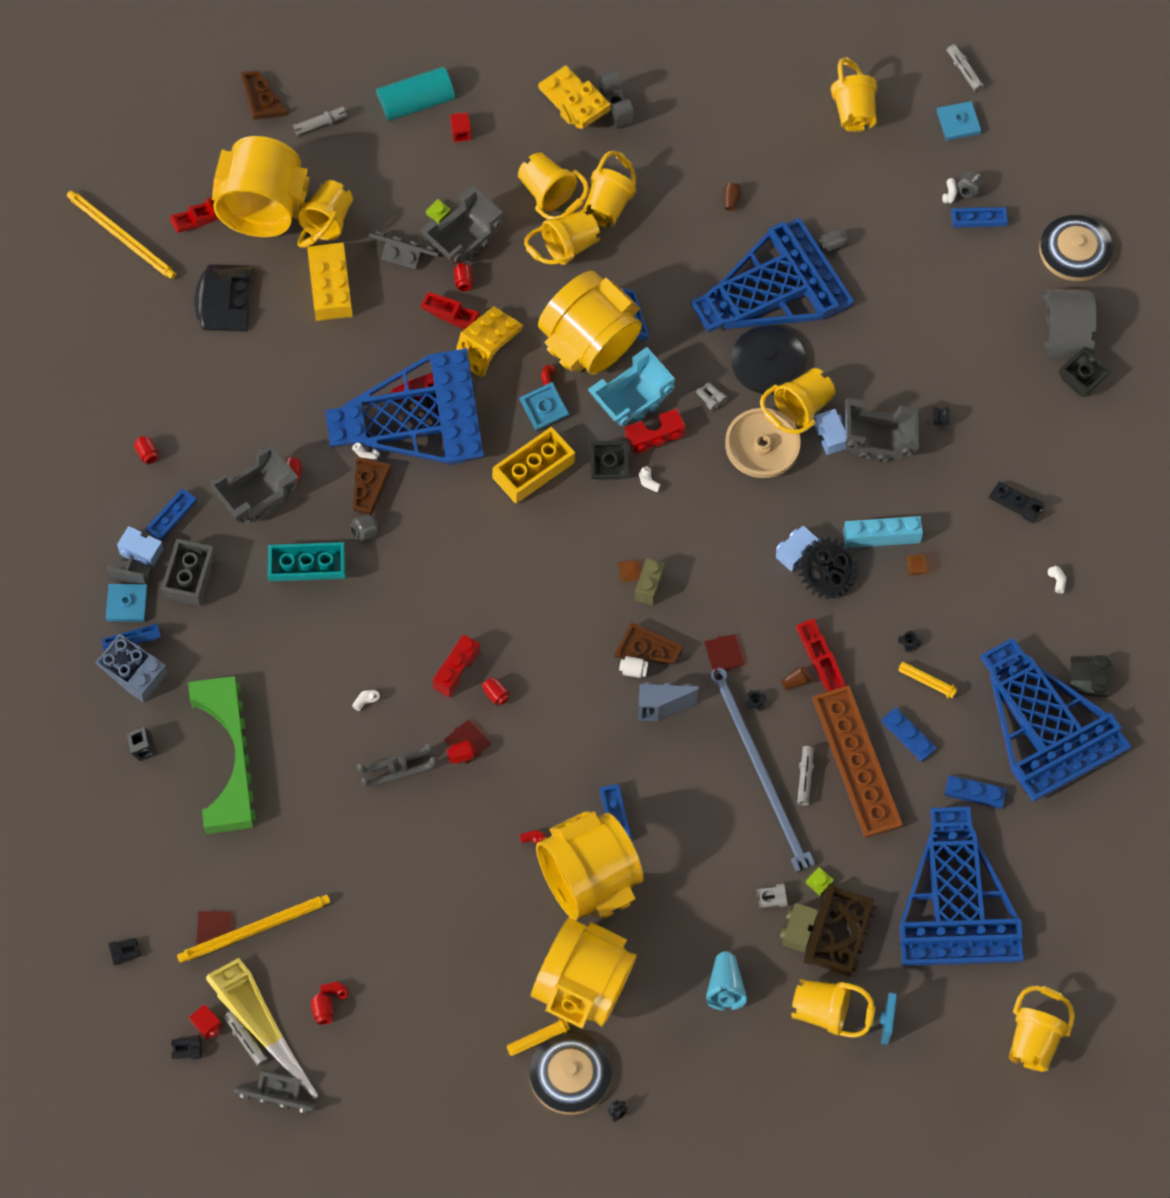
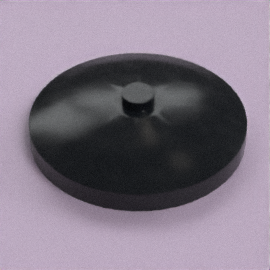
M760 326L745 332L736 341L731 356L732 370L743 386L754 392L764 394L772 386L791 382L803 374L805 352L799 340L787 330L775 326Z

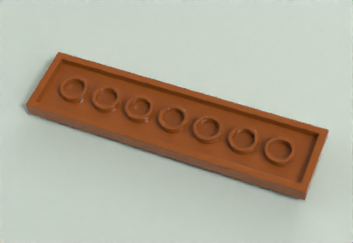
M850 686L813 696L814 706L864 838L902 828L903 824Z

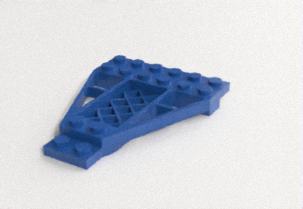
M798 218L787 224L784 221L769 228L762 239L718 285L712 287L707 294L692 300L690 305L706 331L710 333L720 327L732 329L823 320L853 306L854 300L802 220ZM770 240L780 256L760 265L755 254ZM749 260L752 261L755 268L734 277ZM780 266L788 267V272L777 271ZM765 273L773 275L771 280L761 277ZM775 276L785 278L784 284L775 282ZM787 280L797 281V286L786 285ZM748 281L757 282L755 288L746 286L745 284ZM759 283L769 285L768 291L758 289ZM772 286L782 289L781 293L770 292ZM733 288L741 290L739 295L729 292ZM743 291L753 293L752 299L743 297ZM755 295L766 296L765 301L754 300ZM806 296L817 313L792 315L786 304L799 297ZM768 297L774 298L773 300L767 302ZM731 299L737 300L736 306ZM740 301L750 304L749 308L738 307ZM776 308H782L786 316L755 319Z
M467 348L429 354L345 403L343 407L325 410L331 448L360 443L364 447L445 463L447 465L484 458ZM427 362H431L434 385L428 388L409 390L406 375ZM402 377L404 378L405 390L403 392L371 397V395ZM423 396L419 402L413 399L414 397ZM427 397L435 402L430 410L422 405ZM405 399L401 405L394 402L396 400ZM408 400L416 404L411 413L403 408ZM386 402L382 408L376 405L378 403ZM390 403L398 408L393 416L385 411ZM437 405L439 416L433 413V410L436 408ZM372 406L379 410L374 419L366 414ZM419 407L427 412L422 420L414 416ZM401 410L409 415L404 423L396 419ZM382 414L390 418L385 426L377 422ZM430 415L437 419L433 427L424 423ZM365 417L372 421L370 425L367 427V429L365 424ZM411 418L419 422L414 430L406 426ZM393 421L401 426L396 433L387 429ZM374 424L382 428L378 436H374L369 432ZM442 433L445 457L418 452L417 437ZM413 438L415 451L381 445L379 443Z
M1014 638L981 654L980 659L991 673L989 677L1011 771L1033 802L1131 749V745L1121 733L1122 727L1111 712L1106 713L1039 667L1031 657L1022 651ZM1027 677L1036 679L1037 685L1025 684ZM1052 685L1074 699V701L1065 705ZM1010 687L1022 688L1021 694L1009 692ZM1024 689L1035 691L1034 698L1023 696ZM1038 692L1046 694L1048 700L1036 699ZM1013 699L1019 700L1018 706ZM1002 702L1021 727L1020 730L1012 734L1008 732ZM1021 702L1032 703V709L1020 708ZM1035 704L1046 707L1045 714L1034 711ZM1081 704L1100 718L1082 728L1069 709ZM1048 709L1058 710V717L1048 715ZM1023 714L1030 715L1029 722ZM1032 717L1042 718V726L1031 723ZM1046 720L1057 722L1056 729L1045 727ZM1062 723L1068 725L1070 727V731L1065 732L1058 730L1059 724ZM1035 730L1041 731L1040 737L1035 732ZM1043 732L1054 734L1053 741L1042 739ZM1024 734L1038 752L1016 763L1011 740ZM1057 735L1064 737L1056 742Z
M970 807L930 808L931 832L899 925L902 966L1023 962L1021 919L1018 918L977 840V834L972 827ZM942 850L951 855L946 862L937 856ZM961 850H965L971 855L966 861L957 855ZM953 859L962 865L957 871L948 865ZM972 859H973V868H972L970 865H968V863H969ZM979 859L983 862L997 891H982ZM928 860L932 893L915 894L914 892L924 862ZM935 860L942 865L937 872ZM964 867L973 874L968 880L959 874ZM944 868L952 874L948 881L939 875ZM955 877L963 883L959 890L950 884ZM973 878L975 880V887L970 884ZM937 879L942 884H944L939 890L937 887ZM966 886L974 892L969 900L960 893ZM946 887L954 893L949 900L941 894ZM957 896L965 902L960 910L951 903ZM975 897L977 901V906L971 902ZM1001 897L1012 919L985 920L983 898ZM939 899H941L945 903V905L940 910ZM931 900L933 902L934 921L905 922L911 901ZM947 906L956 912L951 919L942 913ZM967 906L976 911L971 919L962 912ZM958 915L964 919L963 921H954Z

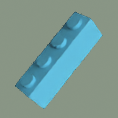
M921 516L845 521L843 528L845 548L921 543L923 535Z

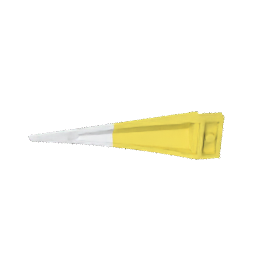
M238 958L208 974L206 980L218 993L217 997L294 1078L302 1079L301 1086L314 1099H317L318 1094L284 1040L251 972Z

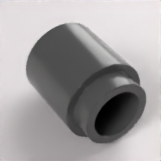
M836 229L823 234L819 240L821 249H825L826 252L843 247L848 242L843 229Z

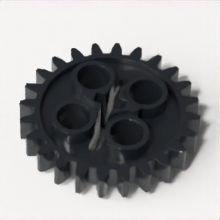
M823 537L818 539V542L816 540L812 541V545H807L805 547L806 550L801 552L804 557L798 559L802 563L797 566L798 569L802 570L798 576H804L801 583L807 582L806 590L812 588L811 594L814 595L818 592V598L823 597L824 594L827 600L831 598V595L833 599L837 598L838 594L840 596L845 595V591L851 590L849 586L855 585L852 579L858 578L854 574V572L859 570V568L854 567L858 560H852L855 553L849 554L848 552L851 547L843 548L845 542L838 544L837 538L832 542L830 537L826 538L825 541ZM819 552L823 553L824 560L819 558ZM837 558H839L842 561V566H839L837 564ZM814 570L819 572L820 578L815 577ZM832 576L837 578V584L832 582Z

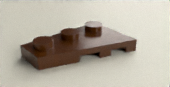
M259 70L241 72L240 77L253 120L288 115V110L279 102L278 96L274 95L271 91L270 85Z
M356 456L353 496L354 512L372 516L392 469L390 464Z
M631 622L614 657L625 659L626 656L644 659V661L675 665L683 650V646Z

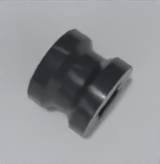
M933 407V425H949V407H944L943 409Z

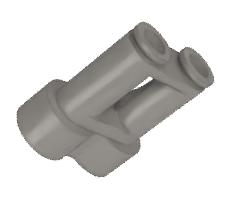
M710 381L704 387L696 390V394L707 403L706 406L711 411H715L728 400V397L723 392H720ZM705 391H710L713 396L710 397Z
M784 883L776 884V887L757 889L758 897L760 896V901H758L759 908L788 906ZM775 895L774 899H762L763 896Z

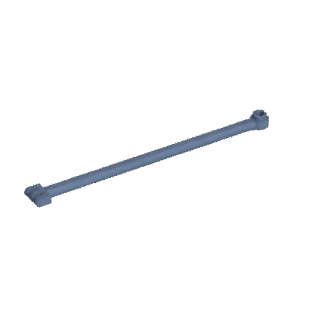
M717 668L716 674L714 669L711 673V680L719 687L795 857L791 858L795 871H800L798 863L801 864L803 869L808 868L805 860H808L810 866L815 865L810 851L803 852L726 682V671L722 668ZM716 675L721 676L722 679L716 680L715 677Z

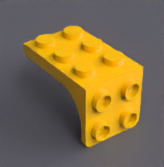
M493 306L461 332L456 350L467 348L470 371L479 377H483L495 353L522 331L523 324Z

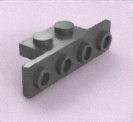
M376 231L375 234H369V237L386 242L381 257L382 260L417 269L422 252L436 257H441L442 255L437 252V248L427 246V249L421 248L420 243L410 241L409 244L404 243L403 238L393 236L392 239L387 238L386 233Z
M262 1070L260 1073L257 1089L242 1085L234 1088V1093H238V1096L241 1098L250 1099L254 1097L258 1098V1101L261 1103L270 1104V1102L278 1103L279 1107L287 1109L295 1107L302 1113H310V1111L313 1112L317 1108L315 1103L298 1099L302 1079Z

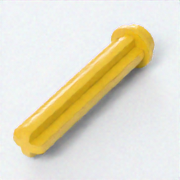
M902 662L898 670L901 673L947 695L946 698L950 697L953 699L958 690L954 684L951 686L905 662Z
M558 1019V1022L508 1044L509 1054L514 1056L553 1036L567 1033L570 1030L567 1021Z

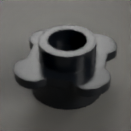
M908 631L898 638V642L905 647L904 650L906 652H911L913 648L921 645V640L918 639L913 631Z
M749 691L747 693L748 701L745 702L746 708H755L758 711H762L766 695L758 691Z
M616 1100L610 1105L608 1113L613 1117V1122L625 1116L628 1109L625 1106V1101L620 1102Z

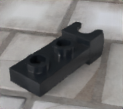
M1000 481L989 495V499L1016 512L1031 523L1036 522L1037 514L1034 511L1042 513L1044 509L1042 501L1034 497L1031 498Z

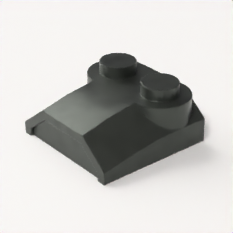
M1084 347L1063 365L1058 373L1063 382L1078 395L1086 397L1092 394L1093 389L1110 375L1112 370L1108 369Z
M590 441L591 479L620 480L629 478L628 441Z
M1098 655L1094 658L1071 657L1070 688L1080 695L1108 698L1111 680L1110 659L1104 655Z

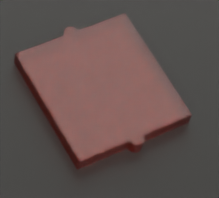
M735 634L724 637L718 636L716 639L704 641L712 670L715 669L717 672V668H722L730 671L731 668L744 666Z
M469 719L460 727L454 728V732L444 739L449 746L466 740L469 743L473 742L476 749V754H473L474 758L480 756L481 752L491 745V742Z
M213 910V912H198L196 946L231 932L232 913L217 912L216 910Z

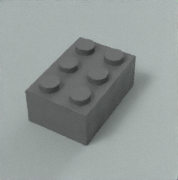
M176 539L161 587L163 599L201 606L216 557L213 546Z

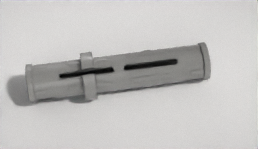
M956 44L948 47L947 52L954 60V65L960 69L975 92L980 91L984 84H982L967 62V57L962 55Z
M342 106L330 112L325 111L324 114L296 125L294 124L293 128L294 130L302 128L295 131L296 135L299 136L323 125L333 124L332 122L346 118L347 115L346 112L338 115V113L345 111Z
M811 746L802 747L801 763H799L800 778L797 804L802 806L809 805L815 748Z
M231 1011L226 1013L223 1018L233 1030L232 1034L238 1037L257 1067L264 1064L268 1058L253 1039L247 1027Z

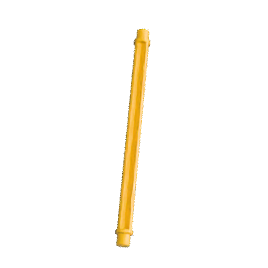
M72 190L67 193V197L71 199L72 203L86 212L115 237L119 238L164 276L170 279L175 278L176 273L170 266L156 257L150 250L95 208L80 194Z
M327 894L321 897L317 896L184 950V952L177 955L180 963L193 960L322 908L323 905L330 903Z

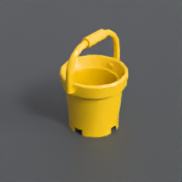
M842 58L838 63L839 80L831 85V94L837 104L841 127L845 126V130L851 132L865 130L864 126L869 124L871 128L877 123L875 103L877 81L874 77L863 75L858 65L851 59ZM843 63L852 70H855L858 75L843 77Z
M609 151L604 154L597 169L592 173L591 186L583 209L588 210L586 213L592 214L597 224L606 227L607 223H612L611 227L615 226L625 205L636 193V174L632 163L621 152ZM611 155H615L630 170L631 180L619 172L602 168L606 159Z
M542 152L531 155L529 157L531 161L528 164L523 162L518 171V178L535 197L537 202L535 210L547 220L559 219L574 213L583 204L587 196L588 183L577 170L571 172L567 169H562ZM577 176L584 186L582 196L571 204L562 215L555 217L546 214L544 211L556 210L568 201L576 189Z
M326 180L324 184L321 183L310 201L305 203L298 211V221L304 228L297 242L300 248H306L317 242V239L331 241L341 235L344 219L353 202L351 192L348 190L346 193L342 189L344 185L332 180ZM307 232L312 235L303 241Z
M582 209L559 219L544 221L541 227L527 234L524 245L526 251L536 261L545 264L565 265L572 261L575 255L600 241L601 237L597 238L596 234L600 233V229L593 215H586L584 212L588 210ZM542 232L544 243L555 260L544 259L536 249L529 245L530 238Z
M813 368L791 382L783 383L779 386L774 385L761 396V410L777 429L790 434H801L815 425L814 415L834 399L832 397L836 394L834 384L828 376L824 379L820 375L823 373L822 370ZM774 391V399L779 411L789 417L796 427L801 429L792 430L783 426V423L766 409V397Z
M805 979L799 980L803 986L797 985L792 1007L797 1008V1014H791L793 1019L825 1028L831 1034L846 1037H860L870 1030L874 1022L875 1006L870 994L863 988L844 982L831 984ZM851 990L860 992L868 1001L866 1026L859 1032L842 1030L848 1011Z
M1035 985L1024 989L1016 1001L1013 1013L1016 1014L1017 1026L1009 1059L1016 1064L1020 1059V1062L1024 1064L1023 1067L1044 1072L1045 1070L1048 1071L1061 1038L1070 1036L1075 1014L1073 1006L1067 998L1062 996V993L1046 986ZM1036 990L1053 999L1061 1000L1069 1010L1068 1025L1063 1020L1048 1013L1030 1008H1020L1024 996Z

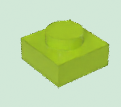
M439 199L426 210V215L438 224L451 214V209Z
M818 867L806 880L805 884L821 896L826 891L828 884L834 882V879Z

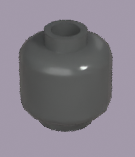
M968 171L961 177L957 184V189L963 197L974 198L982 189L984 181L978 173Z
M364 514L352 520L350 533L354 539L366 541L377 535L379 523L376 518L369 514Z

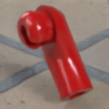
M553 364L543 367L541 373L543 386L552 382L550 374H555L556 372Z
M539 830L519 834L521 843L532 841L537 844L548 838Z
M338 981L320 985L321 993H332L340 999H346L349 995L348 988Z

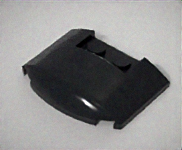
M208 265L197 283L194 299L196 316L202 324V330L247 332L253 266Z

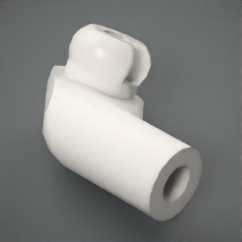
M953 178L947 180L949 192L948 194H943L942 198L945 204L953 203L958 191L956 181Z
M356 443L352 447L355 453L362 458L377 461L380 456V452L377 449H372L371 452H368L360 443Z
M643 467L639 472L641 484L658 493L661 484L652 480L649 467Z
M1058 566L1050 567L1048 575L1055 577L1057 580L1055 592L1064 593L1067 579L1065 574Z
M376 690L362 691L352 704V707L360 711L364 704L379 700V692Z

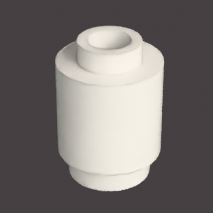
M626 656L625 660L621 659L619 671H623L622 675L646 677L648 662L644 661V659Z

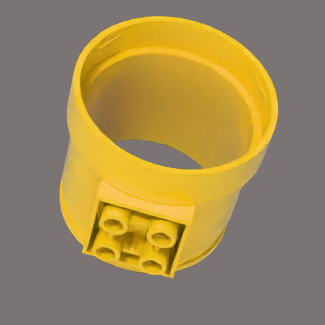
M263 136L242 138L233 145L231 152L221 150L213 183L212 200H215L214 212L222 223L239 233L254 237L280 235L290 227L292 218L298 219V211L305 204L304 201L307 197L310 177L307 176L308 169L301 167V160L298 154L281 141Z
M591 270L575 277L552 298L540 316L538 327L548 337L544 342L548 346L547 350L554 357L556 356L558 359H561L559 362L562 366L572 372L575 370L579 373L586 368L589 374L595 375L613 365L637 339L642 329V323L634 315L641 308L616 283L608 278L603 280L595 271Z
M584 811L550 828L552 836L536 844L537 858L545 880L557 902L570 918L577 921L589 915L604 919L613 915V910L620 908V910L631 905V901L635 900L631 888L643 882L642 866L626 831L610 813H605L598 818L596 812Z
M568 917L541 967L533 986L531 997L547 1004L545 1011L580 1028L584 1027L587 1020L603 1027L622 992L637 955L624 949L627 939L592 922L589 926H586Z

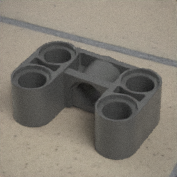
M618 70L600 74L599 90L611 104L609 114L614 128L617 129L633 124V107L629 99L624 100L621 78Z

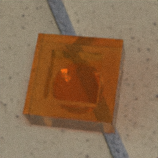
M925 554L906 555L908 576L927 574Z
M637 560L618 562L621 583L639 580L640 574Z

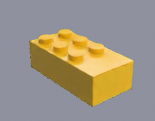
M344 243L307 247L316 321L353 317Z
M550 427L495 465L492 478L517 504L573 465L575 452Z

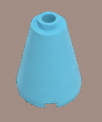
M721 952L715 959L706 1000L707 1004L714 1009L725 1010V1007H732V1010H735L746 1004L747 996L735 955L730 952Z

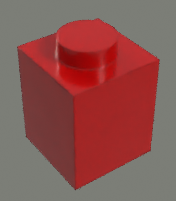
M468 112L450 115L453 142L471 140Z
M205 1004L189 1016L191 1024L206 1040L210 1037L214 1038L220 1033L222 1028L220 1020Z

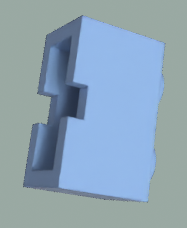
M835 409L814 415V421L816 422L814 428L818 436H822L824 439L821 443L826 454L829 455L847 449L842 416L837 414Z
M128 526L117 544L120 555L127 559L133 558L138 564L153 568L164 550L162 541L149 535L147 538L142 537V532Z
M802 526L799 530L795 529L790 534L788 540L780 542L776 547V558L791 572L802 564L798 559L804 557L801 552L806 550L805 547L809 544L812 545L811 542L814 540L818 542V538L805 526Z

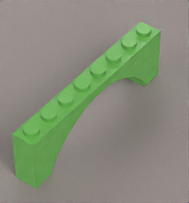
M235 676L188 682L192 708L198 707L215 717L228 731L235 746V764L227 786L208 808L202 809L205 833L211 834L253 828V821L256 820L255 809H251L250 802H254L253 791H249L248 784H252L251 773L246 770V766H250L248 754L244 752V748L248 746L246 736L242 735V730H245L244 718H240V712H243L242 700H238V694H241L240 682L236 683Z

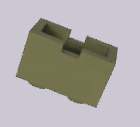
M646 558L635 590V601L653 606L664 574L665 563Z
M795 903L793 909L789 908L786 917L789 923L787 927L783 926L780 938H783L782 945L805 953L810 939V931L813 930L818 910Z

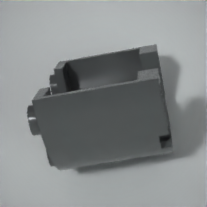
M474 185L460 195L461 206L441 223L438 224L432 219L419 230L434 247L454 264L475 259L482 249H486L491 244V239L503 224V212Z
M1047 289L1046 292H1042V303H1045V309L1049 310V315L1046 316V326H1049L1050 333L1048 340L1044 342V350L1048 351V358H1073L1084 347L1093 355L1095 340L1093 339L1096 332V302L1092 290Z
M846 398L845 445L849 452L858 456L861 460L870 459L885 463L888 460L910 457L919 449L918 408L900 406L894 414L863 410L865 408V400Z
M272 445L262 448L256 454L257 464L246 468L239 476H234L227 482L226 475H223L220 478H215L209 484L212 491L239 523L243 524L245 521L252 523L266 517L287 500L286 494L289 491L293 492L297 485L298 476Z

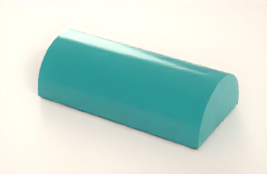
M444 67L376 88V95L388 121L455 99L449 75Z
M345 542L268 545L269 582L346 579Z

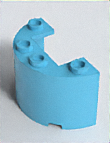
M648 347L632 357L633 366L607 384L604 379H601L588 389L589 393L618 426H627L643 421L645 416L656 412L660 408L659 404L674 389L675 378Z

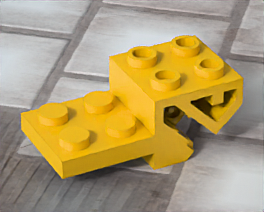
M564 66L538 84V88L560 110V115L568 124H575L576 128H585L611 110V104L589 81L583 83L567 66Z

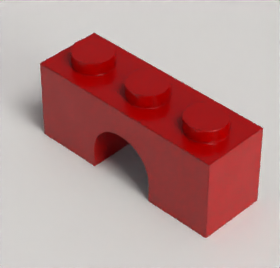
M674 409L660 414L659 424L661 427L658 430L652 431L647 429L643 421L626 426L625 437L632 453H643L651 447H659L668 441H676L685 436V425L678 410Z
M463 634L432 679L433 689L450 698L460 683V677L467 666L471 667L480 654V643Z

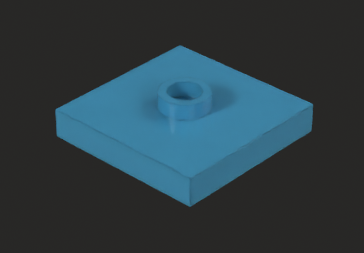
M972 101L937 108V114L946 141L981 134Z
M553 382L519 397L535 431L569 416V412Z
M108 584L106 621L145 622L147 584Z
M889 993L885 1012H881L880 1024H883L881 1044L886 1045L889 1044L893 1033L897 995Z

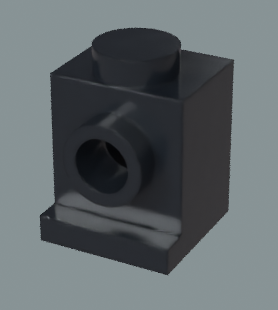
M145 727L137 728L127 734L130 752L139 761L157 754L152 734Z

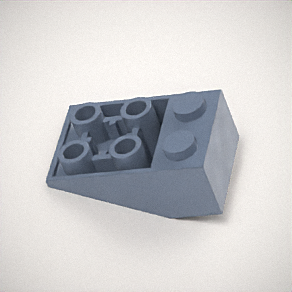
M120 633L95 662L96 665L127 692L143 703L168 674L164 663Z
M651 682L640 684L638 721H660L696 705L698 686L692 684L675 686L671 683L655 685Z

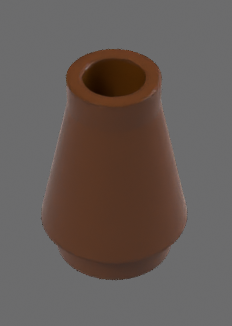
M727 183L726 187H724V209L727 211L735 210L741 194L739 184Z
M803 666L801 668L797 667L780 681L784 689L788 690L805 685L811 679Z

